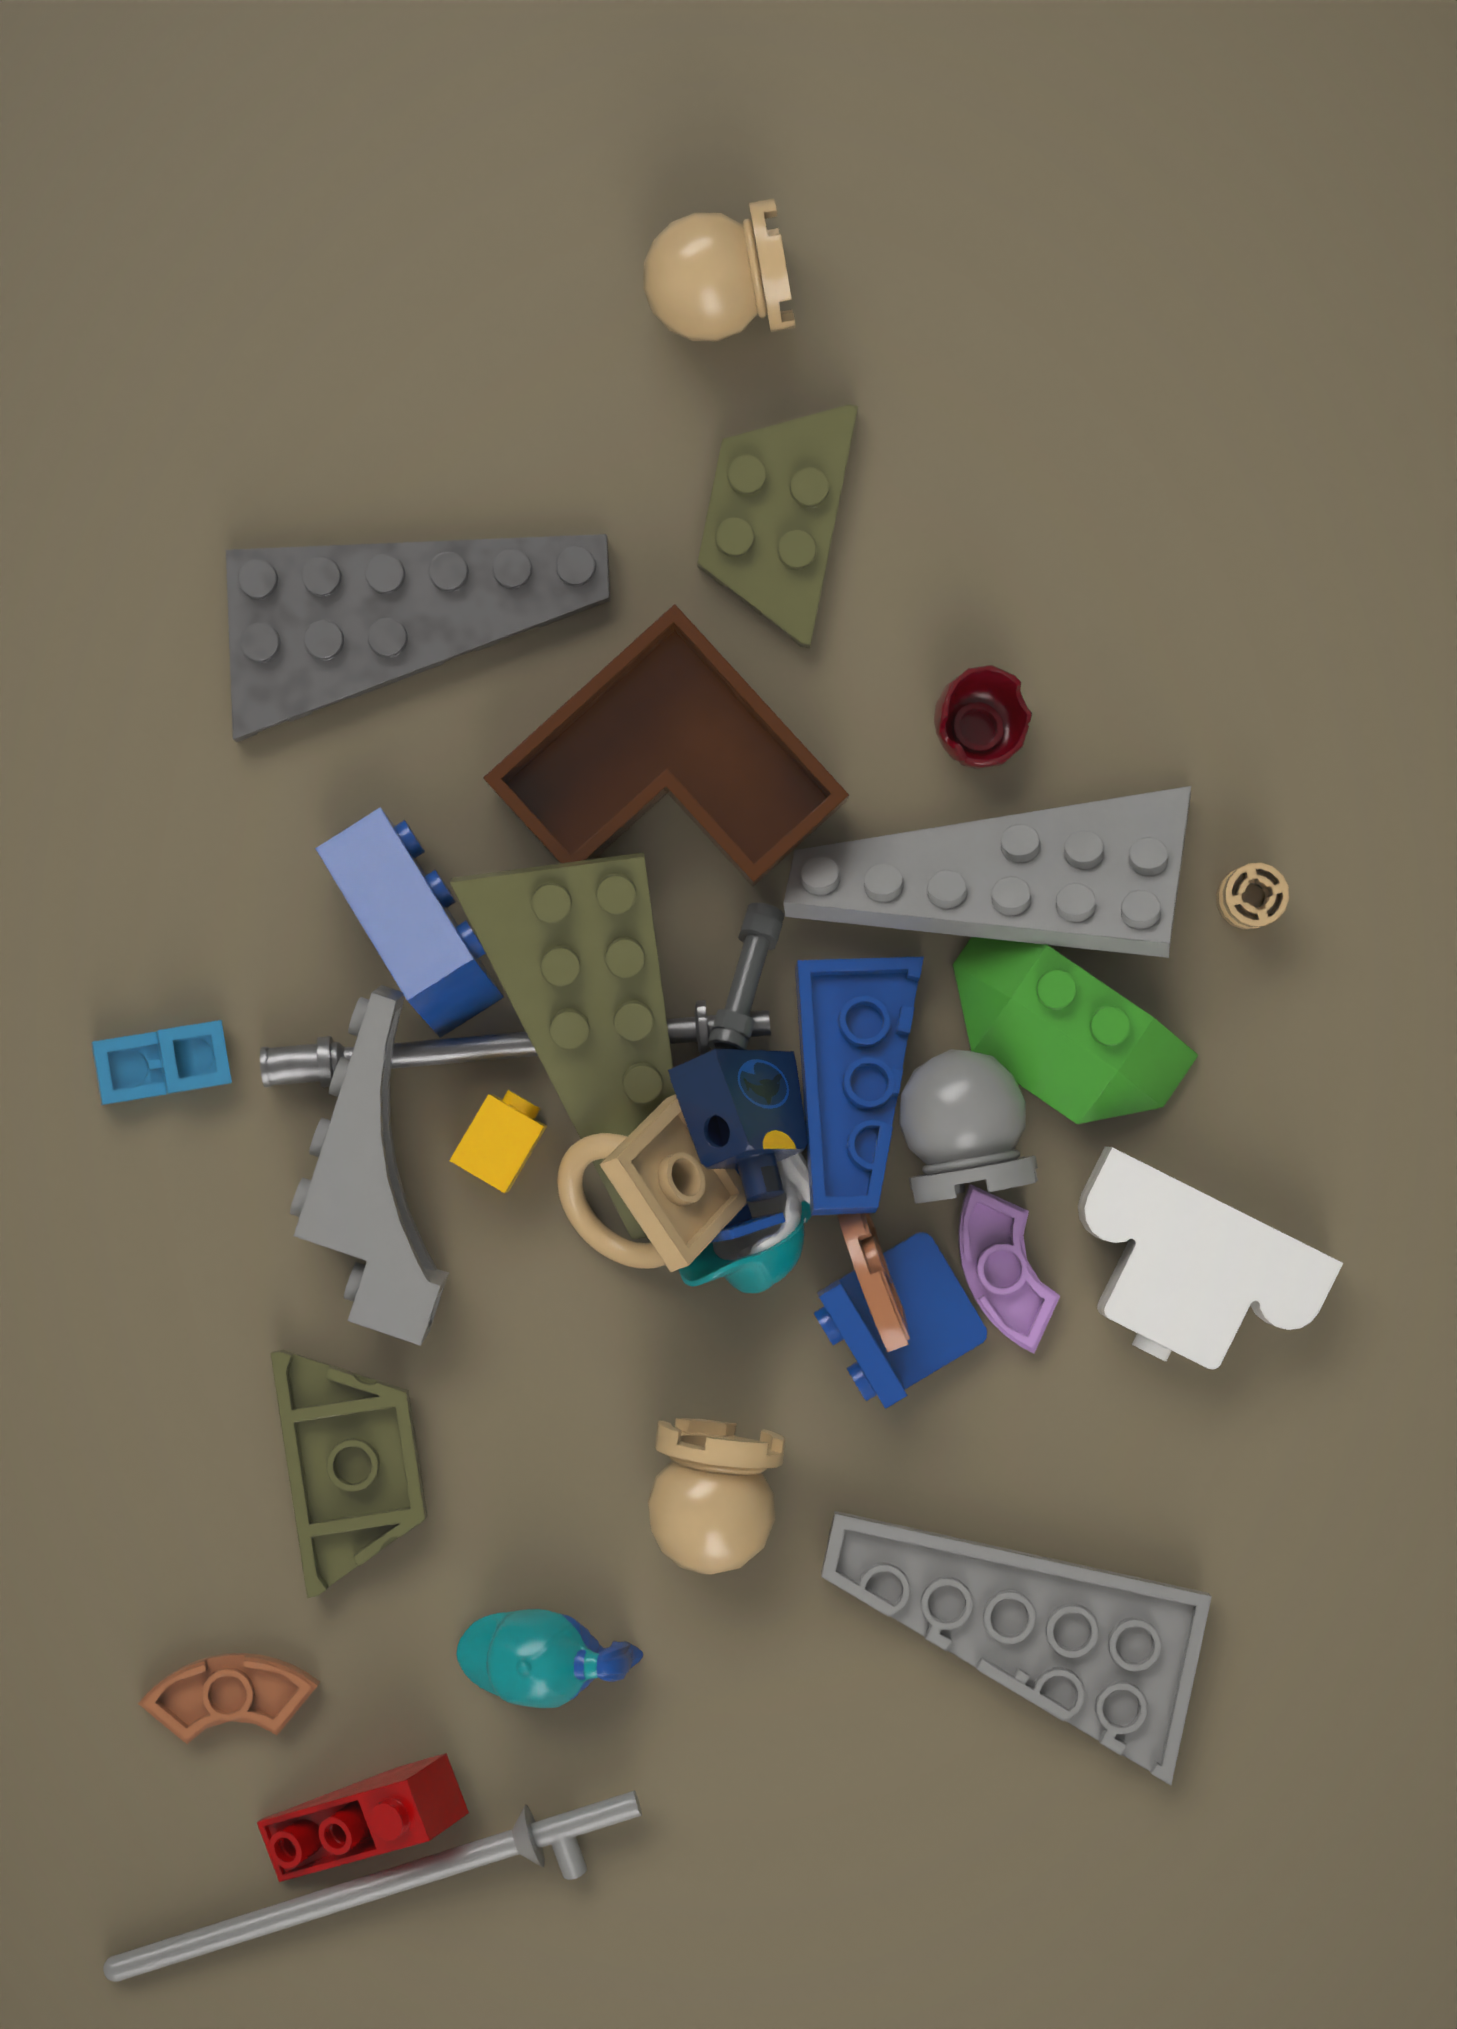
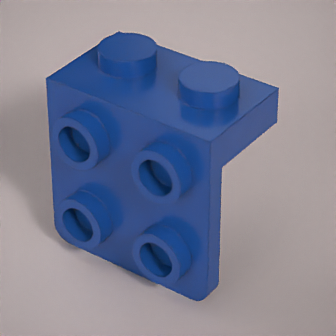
M917 1232L883 1252L891 1278L905 1310L910 1335L909 1345L887 1352L855 1270L817 1292L824 1307L814 1312L815 1317L832 1345L834 1346L845 1340L857 1360L856 1363L846 1369L865 1401L877 1395L885 1409L908 1396L905 1389L979 1346L987 1338V1329L934 1239L925 1232Z

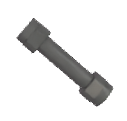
M756 902L749 904L738 936V939L743 942V947L725 1009H720L716 1013L708 1041L709 1047L713 1050L747 1049L755 1023L749 1015L768 950L775 949L783 925L784 913L772 905Z

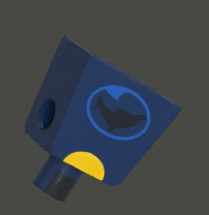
M714 1049L669 1069L668 1072L701 1164L707 1169H739L747 1202L763 1201L783 1194L784 1188L777 1162L804 1151L808 1143L794 1051Z

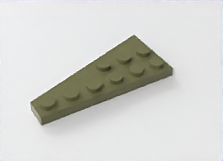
M644 852L451 878L450 884L580 1139L598 1133H612L628 1137L666 1098L675 1095L668 1072L669 1069L673 1068ZM605 1159L593 1161L631 1239L647 1238L635 1217L601 1168L600 1164Z

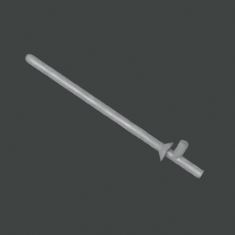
M634 1790L535 1822L531 1810L525 1804L511 1830L111 1956L104 1963L103 1972L110 1981H122L519 1854L544 1868L543 1847L552 1845L563 1878L567 1880L576 1879L587 1871L576 1836L642 1816L641 1805Z

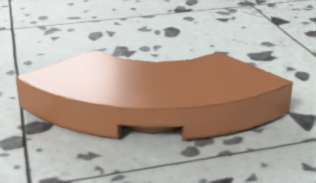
M870 1213L837 1215L860 1286L887 1352L909 1345L910 1335L905 1310L891 1278L880 1245L877 1229Z
M229 1653L210 1656L179 1668L156 1684L138 1704L186 1744L206 1728L229 1721L257 1724L278 1735L316 1689L320 1681L295 1665L277 1658L259 1654Z

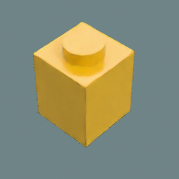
M509 1089L503 1099L494 1094H488L449 1161L501 1192H509L547 1128V1125L536 1120L541 1108Z

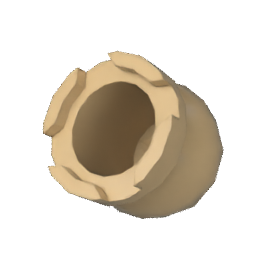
M774 199L749 203L751 220L745 219L743 225L722 213H693L671 222L653 240L644 261L643 290L652 313L669 331L691 341L717 342L741 333L757 314L760 318H765L768 315L770 332L796 328L793 310L780 312L779 302L792 300L781 234H779L778 228L770 230L766 228L765 219L777 217Z
M676 1418L675 1427H673L669 1422L658 1421L655 1448L658 1452L668 1455L671 1462L655 1477L648 1499L651 1531L662 1553L680 1568L701 1574H715L739 1569L760 1552L766 1544L775 1521L774 1493L762 1472L766 1471L767 1468H776L782 1465L786 1440L783 1435L763 1429L761 1430L760 1441L735 1436L737 1423Z

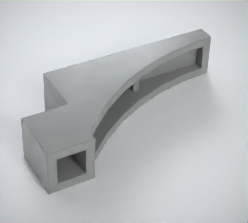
M381 985L371 993L370 999L360 997L353 1011L348 1033L357 1036V1040L350 1060L341 1057L335 1068L329 1087V1094L337 1096L338 1099L331 1120L321 1118L317 1125L309 1154L319 1158L312 1180L301 1179L292 1201L290 1214L299 1217L294 1233L295 1237L367 1261L366 1265L358 1262L355 1263L345 1289L344 1299L353 1301L348 1321L421 1346L430 1332L449 1272L437 1269L431 1259L409 1210L397 1168L391 1129L390 1077L395 1035L405 996L401 991Z

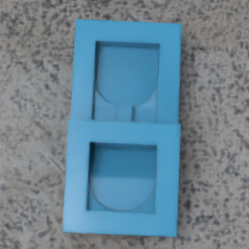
M222 1020L91 1042L101 1105L232 1083Z

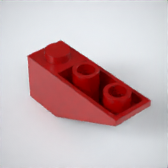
M447 1753L390 1769L259 1820L257 1825L278 1881L282 1882L431 1841L469 1814Z

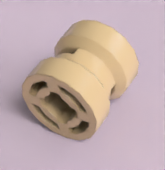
M1249 863L1229 872L1220 882L1216 893L1217 908L1222 918L1230 925L1240 929H1256L1276 921L1284 913L1289 901V887L1284 876L1273 866L1264 863Z

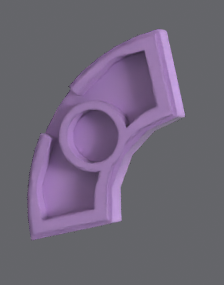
M969 1184L963 1200L958 1227L959 1255L966 1282L975 1301L991 1323L1010 1340L1034 1354L1060 1295L1039 1280L1027 1260L1023 1235L1029 1211Z

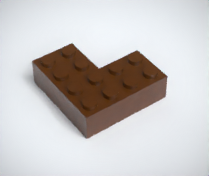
M676 604L670 607L483 777L493 791L559 863L596 859L668 793L752 887L845 804L849 797L845 789Z

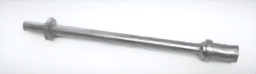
M705 1000L696 1002L695 1017L667 1019L670 1044L698 1042L700 1055L710 1051L708 1041L716 1015L707 1016ZM769 1010L750 1012L749 1017L755 1021L751 1037L770 1036ZM526 1032L394 1043L391 1069L538 1056ZM332 1036L318 1037L317 1044L275 1048L262 1047L260 1049V1069L263 1085L267 1088L272 1085L320 1081L322 1087H330L338 1061L341 1057L350 1060L354 1047H344L339 1042H333Z

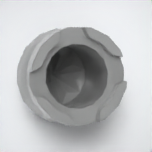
M950 1049L931 1058L913 1071L901 1094L899 1125L908 1149L926 1164L922 1168L924 1174L909 1178L915 1204L957 1198L956 1194L965 1192L964 1183L986 1180L988 1192L1028 1185L1038 1181L1036 1156L1020 1157V1152L1015 1149L1026 1128V1101L1013 1074L991 1055L973 1051Z

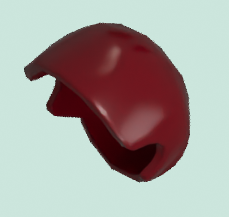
M993 665L968 668L945 686L935 705L934 725L941 745L953 760L959 761L963 766L974 769L1000 766L1023 747L1032 712L1028 709L1020 691L1021 681L1015 675Z

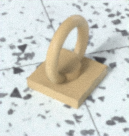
M676 1094L666 1098L628 1137L612 1133H598L578 1140L566 1151L558 1169L557 1184L560 1202L568 1220L577 1233L603 1256L619 1264L634 1268L650 1269L666 1265L670 1272L689 1266L748 1203L741 1177L735 1169H707L701 1164ZM605 1159L600 1164L601 1168L651 1243H638L621 1237L609 1229L593 1212L583 1189L584 1171L591 1162Z

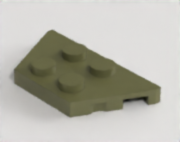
M848 404L723 438L721 442L697 566L720 585H725L740 597L742 602L760 616H765L791 636V640L800 647L810 648L858 410V406Z
M278 1350L270 1354L307 1598H311L323 1593L332 1584L378 1554L383 1548L409 1532L428 1516L409 1390L286 1350Z

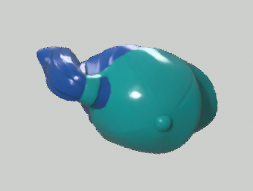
M541 1609L501 1612L485 1616L474 1622L465 1631L457 1646L458 1663L465 1675L473 1683L499 1696L507 1703L536 1708L560 1707L578 1696L595 1678L608 1682L622 1680L629 1670L643 1658V1652L629 1642L613 1641L610 1647L604 1648L590 1634L589 1630L574 1618Z

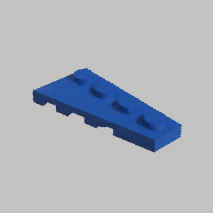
M924 956L797 960L795 978L804 1116L808 1140L806 1146L811 1216L876 1213L879 1207L893 1130V1118L901 1086L903 1063L915 1009L914 1002Z

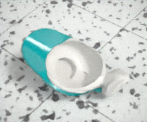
M801 1152L777 1162L784 1188L783 1194L763 1201L748 1202L752 1217L783 1212L786 1222L732 1240L709 1243L689 1266L678 1269L686 1285L692 1287L699 1286L724 1277L734 1288L743 1293H760L778 1283L795 1267L804 1245V1223H807L812 1217L808 1163Z

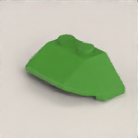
M971 937L952 964L970 1051L993 1056L1013 1074L1019 1086L1075 1124L1163 1108L1198 1057L1195 1051L1153 1016L1047 944Z

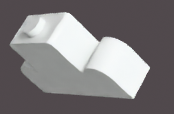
M1104 1147L1078 1203L1079 1219L1085 1230L1096 1238L1112 1243L1128 1241L1098 1302L1097 1309L1099 1313L1136 1332L1137 1335L1132 1345L1166 1362L1171 1351H1174L1208 1369H1217L1221 1365L1250 1306L1255 1315L1275 1327L1292 1330L1306 1326L1319 1313L1343 1265L1342 1262L1113 1147Z

